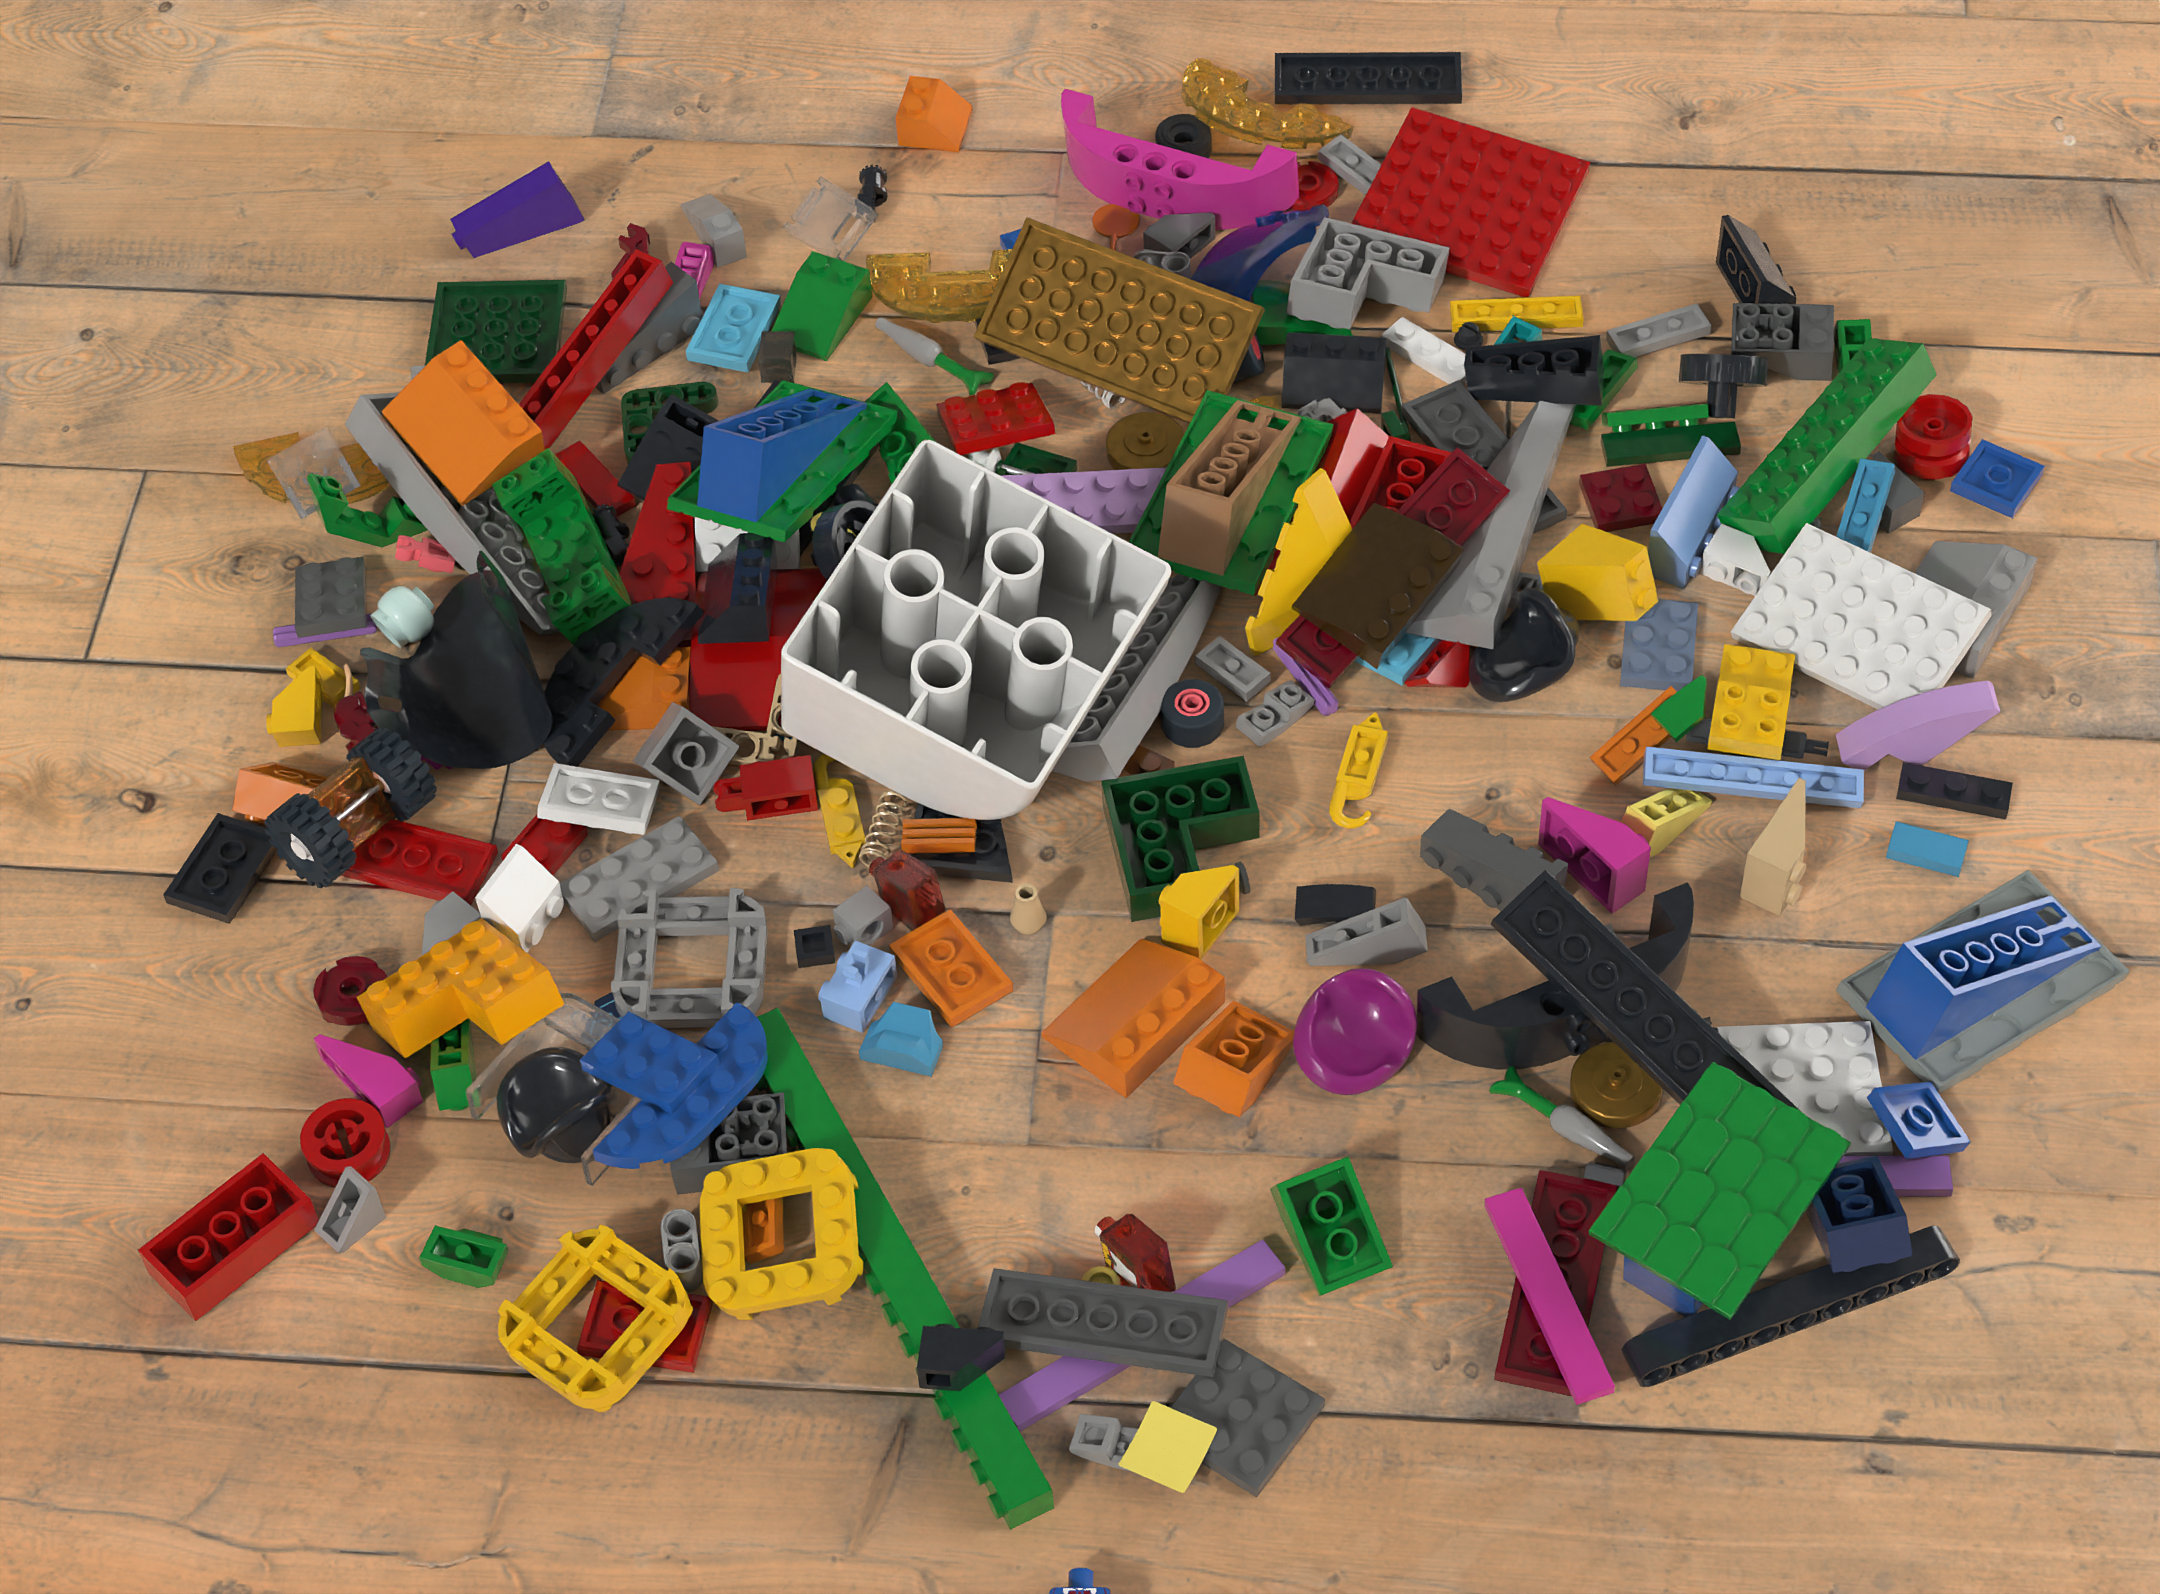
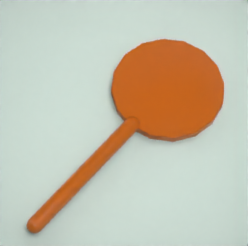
M1107 204L1100 207L1092 218L1093 228L1097 233L1111 238L1110 249L1115 251L1117 238L1132 234L1138 228L1140 222L1138 213H1133L1129 209L1115 204Z

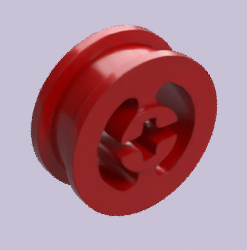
M342 1098L323 1104L310 1114L300 1134L301 1150L311 1173L318 1181L329 1187L335 1188L345 1167L350 1166L369 1182L384 1169L390 1157L391 1143L381 1115L372 1105L359 1099ZM343 1128L354 1154L351 1158L346 1157L337 1132Z

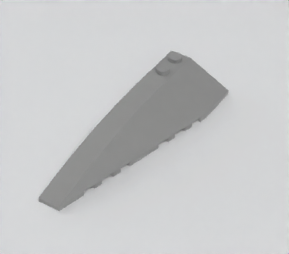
M1539 401L1486 470L1511 490L1509 496L1462 545L1461 548L1464 549L1458 567L1406 633L1451 642L1459 641L1462 644L1494 649L1576 405Z

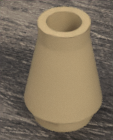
M1021 884L1015 890L1010 922L1022 934H1035L1045 924L1047 915L1037 895L1036 887L1031 884Z

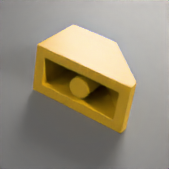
M308 666L272 700V713L266 716V726L268 734L273 735L279 747L321 744L323 680L316 666Z

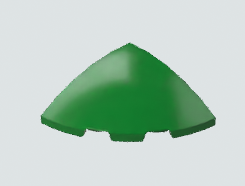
M1250 280L1251 301L1262 306L1265 310L1256 329L1260 345L1286 344L1287 332L1353 336L1349 329L1333 328L1325 323L1313 320L1305 321L1296 316L1286 314L1291 284L1271 280Z

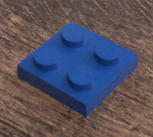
M1982 439L1952 481L1950 492L2013 519L2042 477L2045 466Z
M1932 1082L1877 1087L1867 1096L1878 1118L1883 1122L1898 1149L1906 1159L1963 1152L1971 1143Z

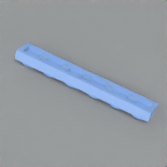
M1647 746L1644 751L1643 785L1784 800L1798 778L1806 781L1805 803L1861 808L1864 802V770Z

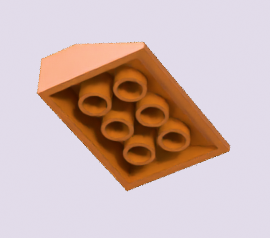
M462 340L435 356L382 410V415L461 506L491 488L493 483L545 450L542 430Z
M1140 938L1041 1032V1037L1127 1098L1225 1003V976L1196 956Z

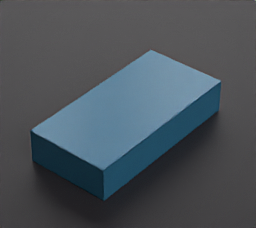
M1896 821L1886 858L1959 877L1969 840Z

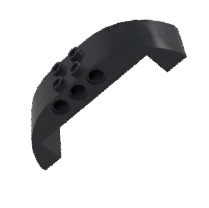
M1688 882L1654 895L1649 940L1629 948L1674 992L1681 983L1686 967L1693 924L1694 900L1692 888ZM1452 976L1418 990L1416 1012L1418 1024L1416 1034L1418 1038L1432 1049L1454 1060L1473 1066L1497 1070L1508 1069L1510 1066H1514L1515 1069L1537 1067L1571 1055H1581L1590 1047L1603 1042H1613L1549 980L1474 1011Z

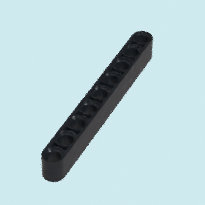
M1930 1226L1909 1234L1912 1249L1911 1257L1901 1258L1893 1263L1868 1265L1851 1272L1840 1271L1833 1273L1830 1265L1827 1264L1748 1294L1731 1320L1709 1308L1637 1335L1627 1341L1621 1351L1641 1387L1655 1386L1942 1278L1958 1267L1960 1259L1939 1226Z

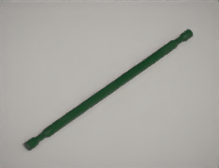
M1386 347L1387 367L1400 422H1405L1408 428L1407 420L1401 414L1403 402L1394 363L1391 359V350L1389 347Z

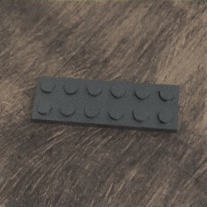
M1459 380L1402 404L1401 414L1427 446L1453 452L1458 447L1485 470L1489 468L1509 441ZM1549 487L1533 533L1567 518V509Z
M993 1268L978 1327H989L996 1331H1004L1005 1348L1214 1377L1228 1312V1301Z

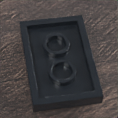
M217 813L163 894L166 903L230 924L277 852V848L271 846L269 842L271 836L266 834L264 827Z

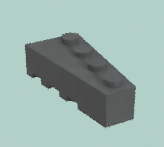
M672 261L665 266L673 281L672 286L595 387L601 393L605 394L615 386L620 385L624 380L645 368L655 359L669 352L673 347L691 335H694L702 319L697 282Z
M1448 809L1421 835L1420 857L1428 866L1439 869L1451 877L1458 886L1469 889L1478 895L1486 905L1497 908L1500 911L1513 901L1544 870L1550 873L1564 888L1566 887L1568 863L1559 859L1551 863L1543 859V852L1534 847L1523 850L1515 846L1512 837L1504 833L1493 836L1489 834L1486 825L1452 809Z

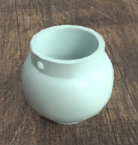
M397 586L391 588L380 598L377 604L378 609L370 615L381 632L395 646L401 649L408 642L413 643L423 639L431 631L434 625V617L431 610L435 606L418 587L410 590L406 586Z

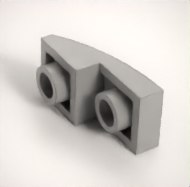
M1289 680L1266 692L1263 704L1238 716L1236 728L1261 747L1297 722L1314 705L1315 699L1293 681Z

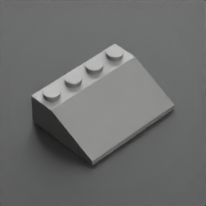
M1935 541L1915 574L1990 608L1992 615L1954 671L1970 678L1975 677L2031 586L2037 557L2005 544Z

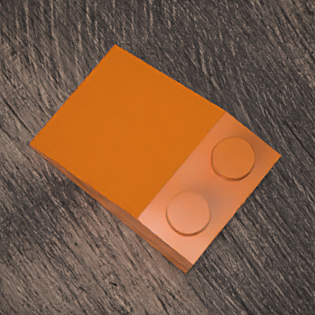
M676 647L661 666L638 655L597 705L609 712L616 720L608 731L654 729L672 702L689 711L691 647Z
M1233 1000L1184 1047L1173 1084L1185 1089L1192 1096L1200 1097L1218 1106L1223 1112L1240 1118L1256 1102L1292 1048L1294 1031Z

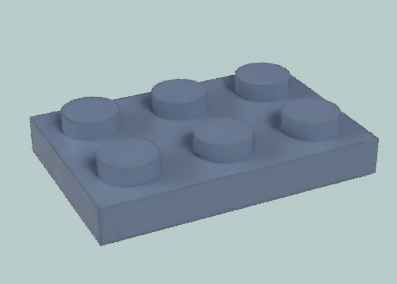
M1658 599L1659 602L1637 621H1625L1620 686L1667 690L1672 686L1676 691H1679L1693 681L1698 603Z

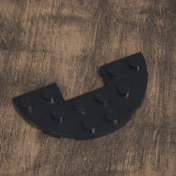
M678 598L645 600L618 610L578 637L577 641L563 658L556 663L555 670L544 691L553 716V723L543 743L550 756L558 764L575 767L581 764L616 721L609 712L597 705L638 655L661 666L705 613L698 604Z

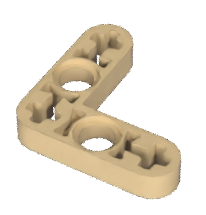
M781 674L776 681L766 734L713 727L727 738H731L738 745L745 740L755 743V751L751 756L743 758L738 756L736 751L728 764L739 766L757 761L777 760L772 754L773 751H779L781 746V739L779 736H775L776 733L785 737L784 748L789 753L788 756H782L781 759L798 756L801 741L794 737L792 739L787 738L792 736L787 734L778 725V718L781 715Z

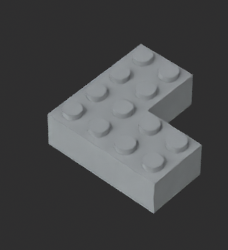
M1324 217L1291 280L1286 314L1296 316L1301 320H1313L1328 324L1333 328L1350 330L1365 297L1375 299L1382 304L1391 303L1407 307L1414 312L1423 311L1429 313L1444 281L1450 248Z

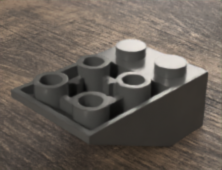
M1733 303L1732 355L1768 358V369L1796 380L1831 381L1834 305Z
M784 1092L746 1096L696 1148L684 1156L671 1161L670 1171L677 1195L702 1192L705 1177L709 1173L719 1171L725 1166L787 1153Z

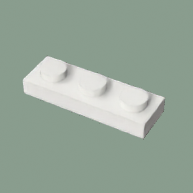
M1401 317L1381 335V338H1387L1386 347H1389L1390 350L1444 382L1451 384L1459 380L1463 385L1467 383L1464 369L1465 353L1406 318Z

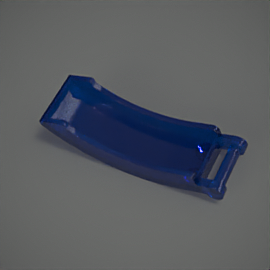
M1315 205L1310 210H1295L1285 213L1283 211H1273L1267 215L1255 217L1256 223L1229 233L1215 244L1202 259L1191 280L1249 301L1263 273L1280 255L1298 245L1312 242L1316 234V226H1320L1324 217L1329 218L1328 208L1325 205Z

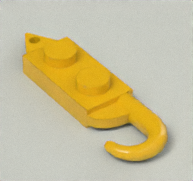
M1377 712L1371 714L1359 725L1353 724L1329 804V815L1332 821L1340 827L1347 829L1361 827L1369 821L1371 812L1367 810L1361 817L1353 819L1346 817L1342 811L1346 800H1362L1372 793L1388 740V731L1383 730Z
M823 753L814 763L813 774L831 855L837 854L853 868L860 855L862 846L866 844L853 783L842 778L829 779L827 766L836 760Z

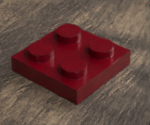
M1646 464L1580 475L1579 485L1594 527L1597 529L1611 532L1652 525L1663 509Z

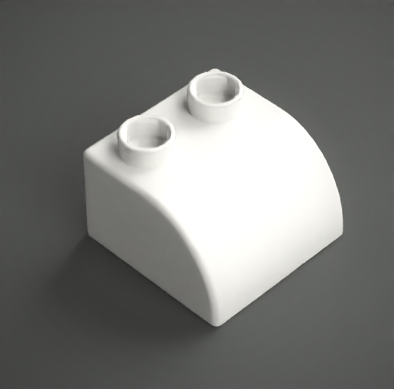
M924 440L917 446L782 648V728L792 737L889 789L931 809L958 817L977 820H995L1013 816L1023 811L1033 802L1165 590L1171 575V567L1167 562L958 453L932 440Z

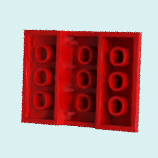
M819 568L777 569L768 642L698 644L700 619L692 627L690 652L689 711L713 727L743 731H767L776 681L781 674L782 648L827 582ZM702 572L695 597V604H698L701 609L707 572ZM781 715L778 718V725L782 727Z

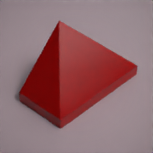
M1441 640L1404 683L1407 687L1466 688L1469 685V645L1462 644L1459 641Z

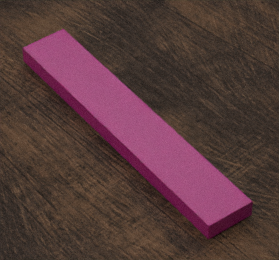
M1522 1187L1485 1198L1484 1207L1575 1404L1578 1405L1614 1393L1615 1385Z

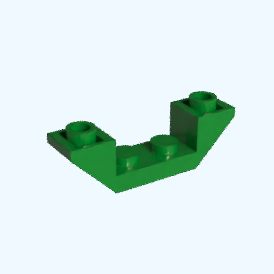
M309 473L307 476L316 511L327 533L382 548L396 543L399 535L412 537L428 530L401 498L392 496L379 515H376L371 511L364 512L347 506L349 502L342 490V485L331 476L323 477L313 473Z

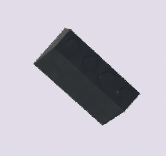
M749 532L740 533L708 564L702 610L705 613L700 618L698 644L769 641L778 569L774 539Z

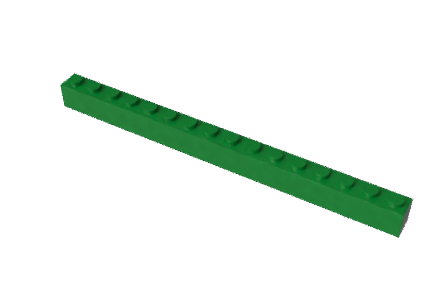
M775 1008L757 1016L765 1032L768 1060L765 1071L755 1086L759 1091L765 1089L767 1094L784 1092L786 1141L790 1148L797 1146L799 1151L811 1148L832 1149L854 1174L858 1183V1189L854 1190L858 1250L867 1272L864 1275L865 1282L873 1296L880 1295L884 1303L881 1305V1309L890 1327L896 1325L901 1335L898 1336V1340L907 1358L914 1356L918 1363L923 1325L949 1324L955 1328H960L779 1008ZM986 1373L961 1391L932 1389L936 1396L933 1399L936 1411L942 1421L949 1419L954 1430L951 1431L953 1441L960 1453L967 1451L972 1460L969 1463L972 1476L978 1486L985 1484L990 1493L987 1496V1500L997 1519L1003 1517L1011 1530L1054 1509L1052 1488Z

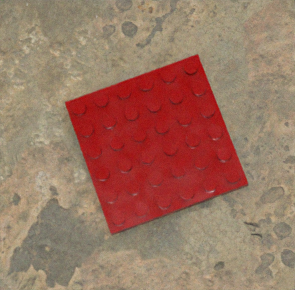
M1411 107L1351 224L1448 247L1450 249L1446 273L1529 298L1589 172L1591 162Z

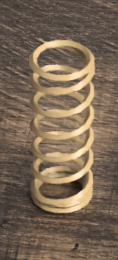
M886 791L881 794L879 798L880 804L877 805L876 814L872 818L873 824L868 828L869 834L865 837L866 844L861 848L859 859L869 868L881 869L886 866V855L891 853L888 845L894 843V839L891 836L898 833L895 826L901 824V819L898 816L904 815V808L908 805L906 798L894 791ZM887 795L899 796L904 800V805L885 802L884 797ZM884 805L892 809H901V813L892 812ZM880 807H882L886 812L879 813ZM880 815L893 816L898 820V822H889L883 819ZM878 817L883 822H876V818ZM877 825L890 826L894 829V832L883 831ZM873 827H875L879 832H872ZM873 835L886 836L891 840V842H882L875 838ZM872 837L876 842L868 843V839ZM870 845L883 846L887 849V852L883 853L876 848H872ZM866 854L877 855L883 862H875L868 858Z

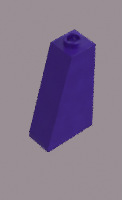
M548 161L450 220L456 230L451 234L461 250L467 248L473 258L581 223L585 219L574 198Z

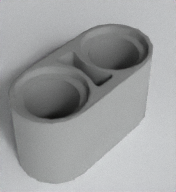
M675 1209L668 1212L661 1221L664 1262L666 1270L672 1269L679 1277L686 1292L689 1293L699 1288L703 1282L701 1241L694 1215L685 1209ZM680 1232H687L686 1234L681 1236H674ZM690 1265L687 1269L678 1270L682 1266Z

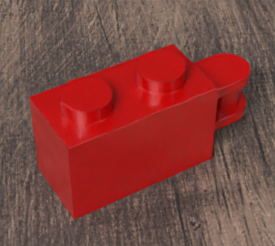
M810 755L791 756L786 759L765 762L757 761L751 764L739 765L740 777L722 779L713 785L714 793L718 796L715 800L716 809L721 812L745 810L747 821L818 811Z

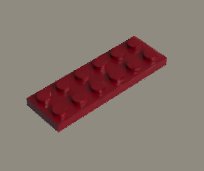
M1539 1170L1531 1209L1588 1328L1605 1244L1589 1235V1230L1615 1195L1617 1185ZM1516 1276L1494 1380L1572 1396Z

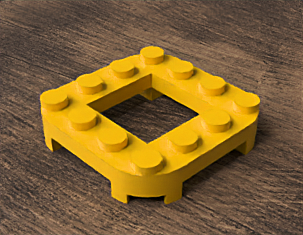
M811 1148L725 1166L719 1171H713L705 1177L704 1188L700 1196L703 1284L711 1300L725 1313L735 1316L738 1320H753L752 1313L824 1300L827 1305H832L842 1300L841 1295L852 1286L858 1275L862 1276L864 1261L860 1258L858 1250L854 1190L858 1189V1183L849 1167L834 1150ZM812 1191L816 1257L745 1271L742 1212L747 1211V1204Z
M600 1224L598 1229H587L575 1234L569 1230L558 1239L562 1245L561 1250L513 1303L505 1298L498 1309L500 1315L498 1339L514 1362L579 1407L593 1409L596 1412H605L632 1389L679 1335L691 1316L693 1308L686 1290L672 1269L669 1268L666 1271L616 1237L613 1229ZM594 1274L645 1308L598 1362L591 1358L589 1360L585 1359L545 1331Z

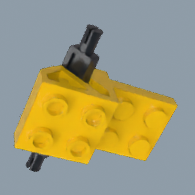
M1724 644L1712 718L1705 717L1686 734V741L1708 744V750L1728 752L1734 756L1761 757L1780 760L1781 756L1801 759L1804 757V753L1827 757L1829 741L1807 739L1805 732L1785 729L1795 654Z

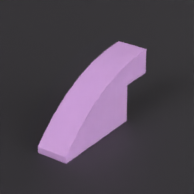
M1979 681L1925 692L1900 700L1857 720L1836 734L1842 763L1854 769L1865 771L1890 754L1906 763L1924 765L2000 712L1993 683Z

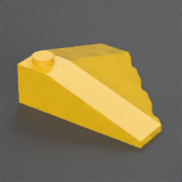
M1321 468L1296 490L1293 502L1298 503V508L1294 513L1292 523L1284 522L1275 546L1276 549L1281 550V554L1276 562V568H1274V571L1266 570L1258 595L1264 597L1259 607V614L1256 617L1249 616L1245 630L1250 653L1254 656L1273 648V640L1279 637L1300 615L1291 608L1293 603L1352 531V527L1326 470Z

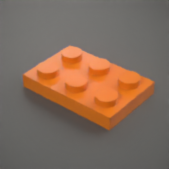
M951 909L889 944L890 954L895 956L897 963L951 1028L1013 992V982Z

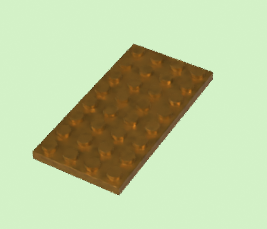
M1026 217L974 338L1000 350L1190 424L1207 390L1228 395L1265 310L1257 304Z

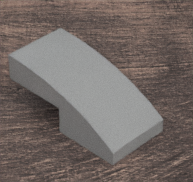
M1080 1414L1069 1450L1072 1454L1090 1461L1130 1471L1119 1466V1462L1132 1442L1138 1428L1122 1427L1118 1418Z

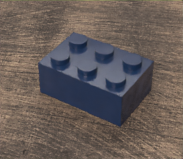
M1875 1155L1838 1163L1806 1210V1214L1832 1272H1851L1860 1267L1878 1263H1893L1901 1258L1911 1257L1912 1249L1907 1215L1878 1156Z

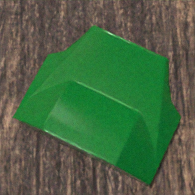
M435 1225L419 1259L423 1267L443 1279L482 1288L495 1284L509 1250L507 1244L502 1243V1238L465 1228L455 1231Z

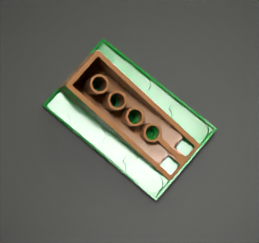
M1207 390L1129 543L1167 562L1174 573L1201 581L1207 580L1208 583L1233 590L1238 589L1240 592L1254 595L1274 558V553L1277 550L1275 546L1284 522L1290 524V520L1298 507V503L1293 502L1296 490L1315 472L1328 447L1334 424Z

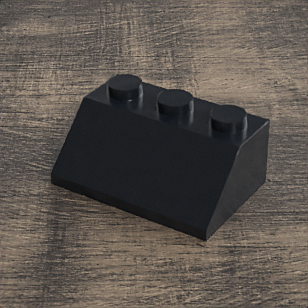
M1730 215L1722 216L1716 265L1738 302L1796 304L1795 291L1792 286H1788L1783 278L1782 269L1779 264H1775L1772 260L1767 244L1760 240L1756 231Z
M1287 332L1282 408L1301 409L1314 400L1318 403L1324 398H1330L1340 409L1344 408L1346 412L1358 408L1362 413L1381 414L1387 338Z

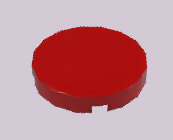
M1308 161V165H1300V162H1297L1299 198L1289 209L1297 212L1311 213L1324 210L1332 205L1337 199L1339 191L1338 177L1335 171L1329 166L1316 161Z

